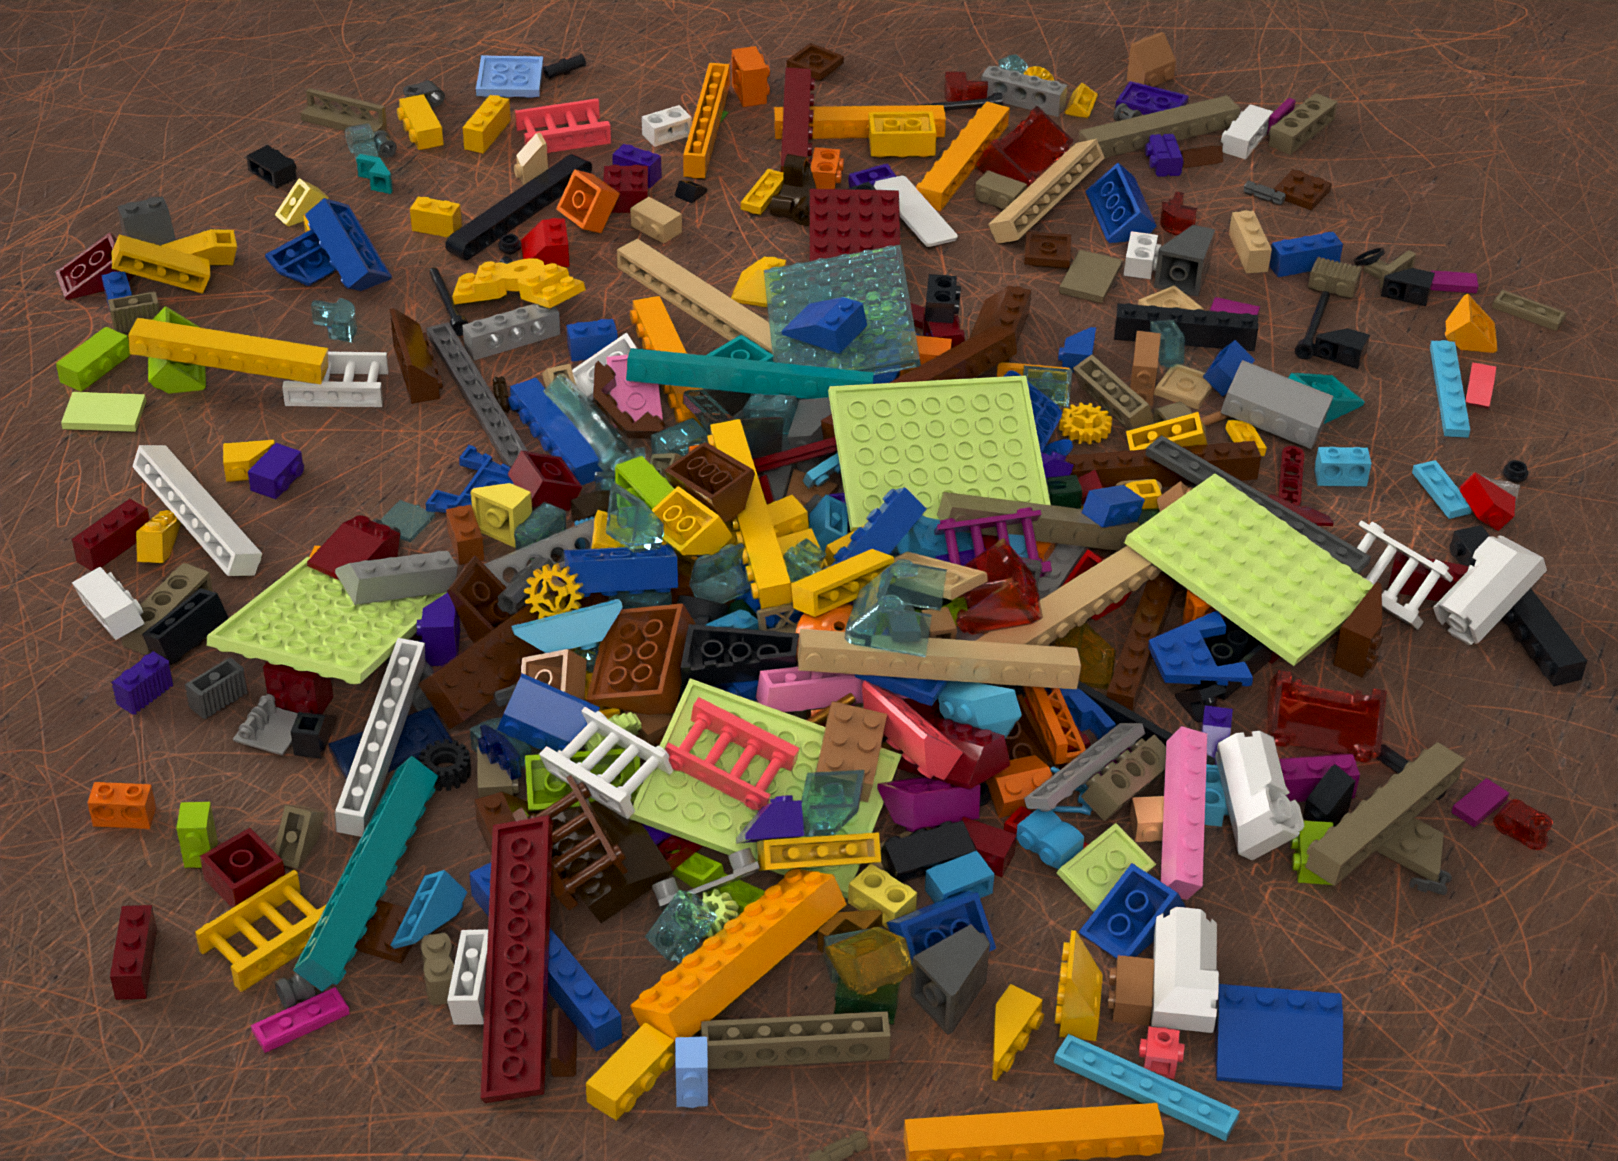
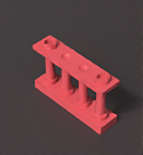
M598 98L515 111L516 130L527 131V133H524L525 145L536 133L541 132L547 144V153L611 144L609 121L598 122V119H600ZM589 120L590 124H577V122ZM568 124L569 127L557 128L556 125ZM547 127L548 130L536 131L535 128Z
M698 697L693 705L691 721L695 722V724L679 747L669 742L666 745L665 751L670 756L669 762L672 768L676 771H682L743 802L752 810L759 811L763 806L769 804L771 794L765 791L780 768H785L789 771L793 769L800 748ZM704 729H708L720 735L705 760H702L689 752ZM729 742H734L744 747L745 750L731 772L728 773L716 767L715 764ZM760 755L771 762L756 786H753L740 778L753 757Z

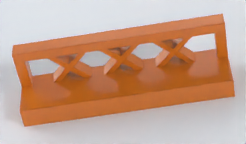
M1022 686L1054 764L1070 763L1083 753L1086 748L1060 688H1051L1052 693L1047 696L1044 689L1047 687ZM1053 707L1060 709L1058 715L1055 714ZM1061 726L1069 729L1066 735L1063 733ZM1068 745L1077 748L1078 751L1067 753Z

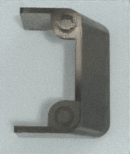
M714 389L687 390L683 393V404L709 435H711V424L737 420L732 416L748 406L751 399V393ZM783 417L740 419L752 458H760L782 452Z

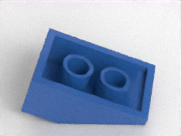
M845 297L810 303L781 332L784 336L840 354L867 327L864 306L861 302Z
M1131 863L1081 928L1079 934L1115 959H1117L1118 955L1136 957L1154 942L1156 917L1163 914L1164 918L1170 915L1171 909L1175 907L1185 908L1186 906L1176 891Z

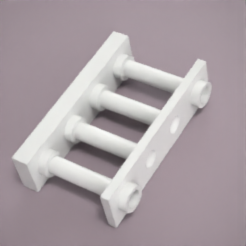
M328 352V370L321 385L295 380L283 382L285 406L382 407L381 382H377L378 374L389 373L387 353ZM330 374H344L343 382L329 381ZM354 374H368L367 382H353Z
M1361 520L1358 525L1367 534L1357 549L1366 553L1375 539L1388 545L1365 578L1366 580H1369L1374 585L1397 551L1409 558L1390 588L1382 593V609L1418 630L1424 622L1418 616V608L1439 577L1449 582L1452 581L1453 577L1447 571L1449 567L1437 559L1431 562L1383 533L1385 530L1376 523L1371 522L1368 525ZM1420 564L1431 572L1410 603H1406L1403 607L1396 602L1398 599L1396 596L1417 565Z
M584 707L581 711L588 725L563 751L559 750L556 752L546 746L539 755L548 772L568 783L566 777L572 775L578 784L583 781L592 794L591 798L628 819L635 812L630 801L631 794L656 768L670 775L673 772L669 762L670 756L662 747H654L612 723L601 712H593ZM596 732L606 737L582 763L578 762L576 764L570 760ZM615 744L626 749L602 775L598 774L596 776L590 772ZM636 755L646 761L622 787L618 786L616 788L610 784Z

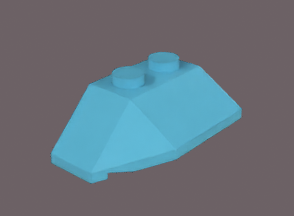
M619 599L511 627L516 636L545 653L580 647L581 650H587L596 647V642L603 641L623 606Z
M949 681L938 697L939 710L945 720L951 719L953 722L960 724H969L972 727L983 730L988 729L994 733L1004 735L1005 739L1013 729L1015 722L1022 716L1014 689L975 682Z

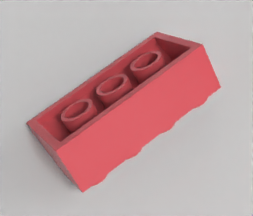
M865 680L862 684L864 709L887 714L883 737H888L886 742L899 751L902 750L901 756L912 764L917 763L919 765L917 770L930 779L936 776L945 780L963 752L901 697Z

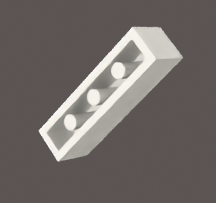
M99 567L72 582L83 604L115 640L144 624L140 616L144 613L136 599L132 598L129 591L125 590L119 581H116L111 572L106 574Z

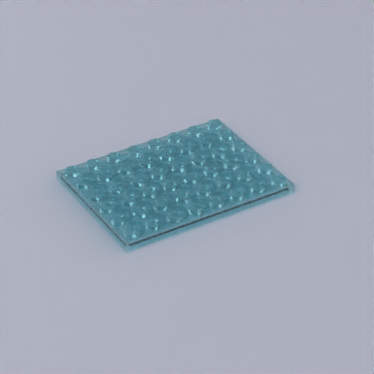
M901 245L864 250L853 254H842L826 259L820 258L815 261L795 263L793 265L764 270L772 354L774 355L773 362L874 372L873 375L915 368L921 365ZM840 297L863 303L867 327L840 354L782 335L781 331L810 303Z

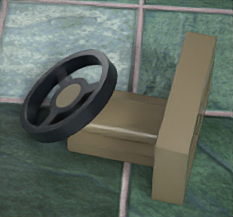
M1380 247L1358 255L1354 258L1355 265H1366L1363 271L1380 279L1379 288L1382 289L1385 275L1414 267L1416 253L1408 250L1388 264L1379 259L1385 254L1384 248Z

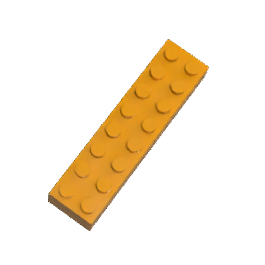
M798 868L788 871L780 882L766 889L763 896L757 901L748 904L739 916L726 922L722 930L716 935L707 938L699 949L685 956L681 964L672 971L662 975L658 983L639 995V998L630 1005L639 1026L641 1027L646 1022L675 1040V1037H692L701 1029V1021H711L847 905L833 874Z

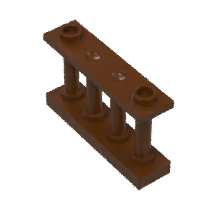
M569 775L566 779L573 790L572 792L537 815L534 813L529 815L522 807L512 814L516 821L548 815L552 819L579 801L584 812L552 832L553 850L555 844L591 822L596 831L559 857L557 855L553 857L552 855L551 888L557 899L568 910H571L579 905L574 896V893L577 892V887L612 864H615L623 874L627 873L628 869L623 862L627 859L625 853L618 843L613 844L588 799L592 796L588 787L583 781L578 784L572 775ZM600 843L603 844L607 851L606 855L571 878L568 876L564 877L562 872L566 870L565 866Z

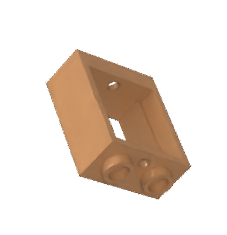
M1137 331L1130 388L1145 400L1149 406H1152L1161 333Z

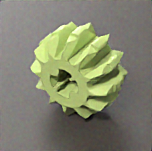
M714 889L711 896L703 891V899L701 901L693 899V904L696 908L689 910V915L693 918L690 921V925L694 930H697V934L701 938L706 936L709 938L716 935L724 928L726 922L739 916L737 913L739 906L736 901L732 900L730 894L726 892L721 894L716 889Z

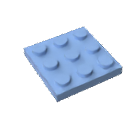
M481 56L476 96L486 98L489 95H498L506 98L539 97L544 65L543 56Z

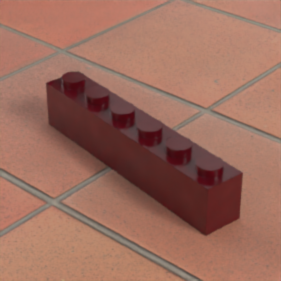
M785 68L780 171L783 173L787 154L803 157L812 156V143H808V139H812L813 126H809V123H813L814 110H809V107H814V94H810V91H814L815 78H811V69Z

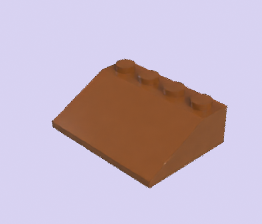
M684 604L621 609L603 641L600 642L586 701L595 705L647 715L674 713L682 684L681 663L689 624L695 625Z

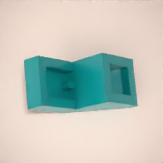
M359 154L356 158L358 177L370 179L371 190L391 194L393 192L391 173L381 158Z

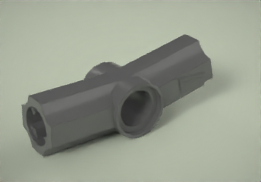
M542 556L535 558L526 568L511 578L512 583L497 596V605L503 612H508L512 615L526 604L525 600L530 598V594L524 593V589L531 587L526 580L529 577L536 578L533 571L536 569L542 571V566L546 564L552 570L554 564L550 558H543ZM543 579L540 581L538 585L537 593L540 592L543 588Z

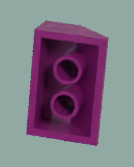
M1352 754L1279 758L1285 786L1290 792L1286 795L1290 802L1293 800L1305 802L1334 764L1356 781L1352 798H1355L1360 773Z
M928 777L883 782L877 785V789L894 823L905 826L907 831L915 832L916 830L923 829V827L937 828L938 825L946 821L959 822L963 816L972 820L979 819L980 785L969 790Z

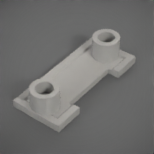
M746 848L728 856L733 868V874L687 892L679 891L674 877L652 885L660 911L702 895L703 891L709 892L758 873L760 867L758 862L755 861L751 849Z

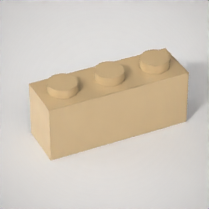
M1254 211L1232 212L1229 236L1245 272H1268L1272 249Z

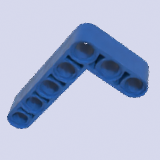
M1010 370L1003 377L1021 375L1016 371ZM1027 381L1040 452H1042L1061 419L1062 412L1057 404Z

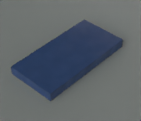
M432 707L407 716L388 772L396 770L411 756L419 761L422 749H426V745L429 743L435 746L434 741L439 740L441 744L444 743V739H449V743L452 744L453 740ZM364 731L328 744L329 751L346 780Z

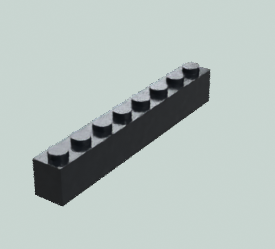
M1482 525L1456 530L1453 533L1452 542L1449 546L1450 553L1460 564L1465 566L1472 565L1474 567L1476 560L1472 558L1474 552L1490 535ZM1530 588L1502 617V622L1512 631L1515 639L1521 643L1528 656L1534 660L1542 674L1547 677L1553 687L1582 680L1587 659Z

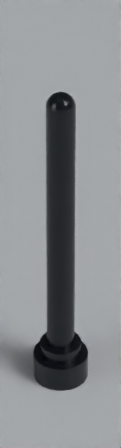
M992 93V96L984 99L921 105H944V111L979 108L986 101L1003 106L1002 93Z
M433 267L429 272L451 318L449 323L457 336H463V325L468 324V321L464 316L459 315L438 269Z
M1328 291L1321 293L1306 335L1296 345L1295 354L1300 359H1310L1314 354L1315 344L1313 340L1330 298Z

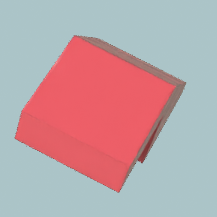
M1472 362L1465 399L1466 405L1489 409L1496 373L1495 366Z

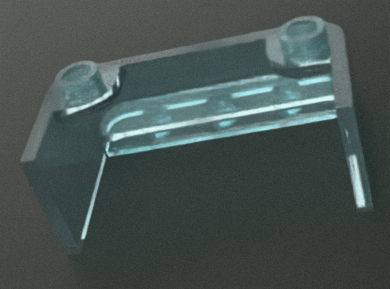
M905 559L891 564L860 589L846 624L845 640L854 645L926 657L932 615L905 610V605L941 611L947 569L913 564V562Z

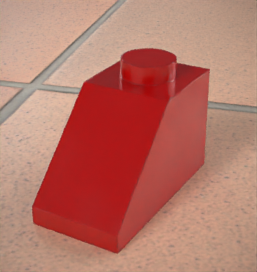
M1478 473L1472 474L1459 487V491L1476 517L1495 530L1499 531L1515 516L1516 497Z

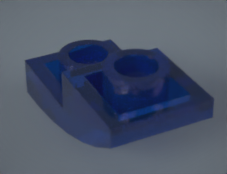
M486 724L481 725V738L477 739L481 754H486L491 764L498 762L501 770H506L511 780L522 777L520 756L513 745L492 727Z

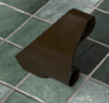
M787 154L784 162L783 187L780 196L774 195L770 205V214L793 218L797 224L810 226V189H816L808 157Z

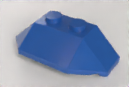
M312 230L265 254V258L278 274L307 286L337 271L331 265V258L319 245L320 240Z

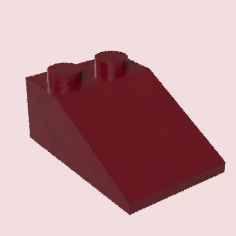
M111 232L55 272L63 295L67 300L104 291L102 275L111 272H121L112 269V250L117 238ZM126 273L128 282H129L135 275L130 274V273Z
M355 516L339 526L307 561V566L339 580L335 573L336 568L348 563L398 557L400 533L390 529L387 525L373 522L366 516Z

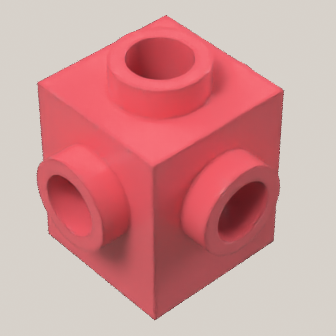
M1148 1026L1147 1038H1141L1139 1046V1057L1144 1058V1068L1165 1078L1175 1079L1177 1062H1183L1184 1044L1179 1043V1030Z

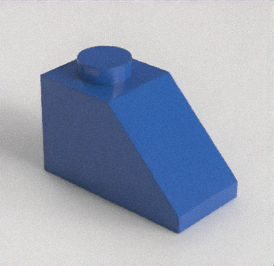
M1090 327L1065 339L1064 348H1059L1058 361L1062 362V367L1070 368L1069 372L1075 373L1073 368L1090 355H1093L1096 327Z

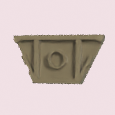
M1413 818L1376 851L1419 875L1438 882L1444 833Z

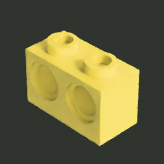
M870 864L849 883L848 903L860 911L876 909L882 911V925L888 928L886 922L916 911L917 892L909 885L901 883L890 876L888 872L879 869L873 864Z

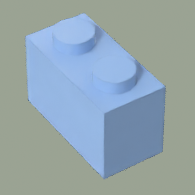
M675 1037L676 1106L688 1108L708 1106L707 1037Z

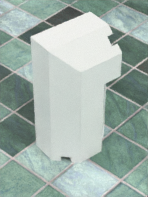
M1498 536V538L1488 537L1474 552L1472 558L1476 560L1475 566L1470 565L1465 575L1433 607L1437 620L1442 625L1447 622L1450 626L1448 632L1467 645H1472L1474 642L1475 644L1479 643L1547 571L1543 557L1503 536Z
M1252 731L1253 736L1245 737L1244 732L1233 734L1218 743V752L1215 755L1239 855L1250 860H1254L1298 837L1300 834L1298 831L1302 830L1305 826L1299 804L1296 800L1290 802L1286 796L1290 792L1285 786L1274 738L1261 731Z
M1175 907L1170 910V915L1163 918V914L1156 917L1151 1027L1213 1033L1217 1013L1215 1005L1216 1000H1218L1219 972L1216 969L1217 923L1212 918L1211 922L1207 920L1206 913L1201 909Z

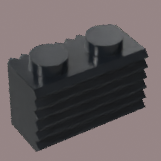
M269 145L246 156L248 171L277 189L279 186L282 187V185L289 183V181L292 182L293 179L297 178L294 160L286 157L279 150L272 149Z

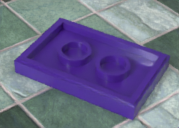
M1130 81L1117 99L1115 108L1124 103L1128 108L1138 110L1142 115L1184 106L1188 103L1189 96Z

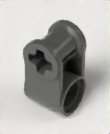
M430 80L403 88L405 98L424 94L430 107L439 106L445 98L444 92Z

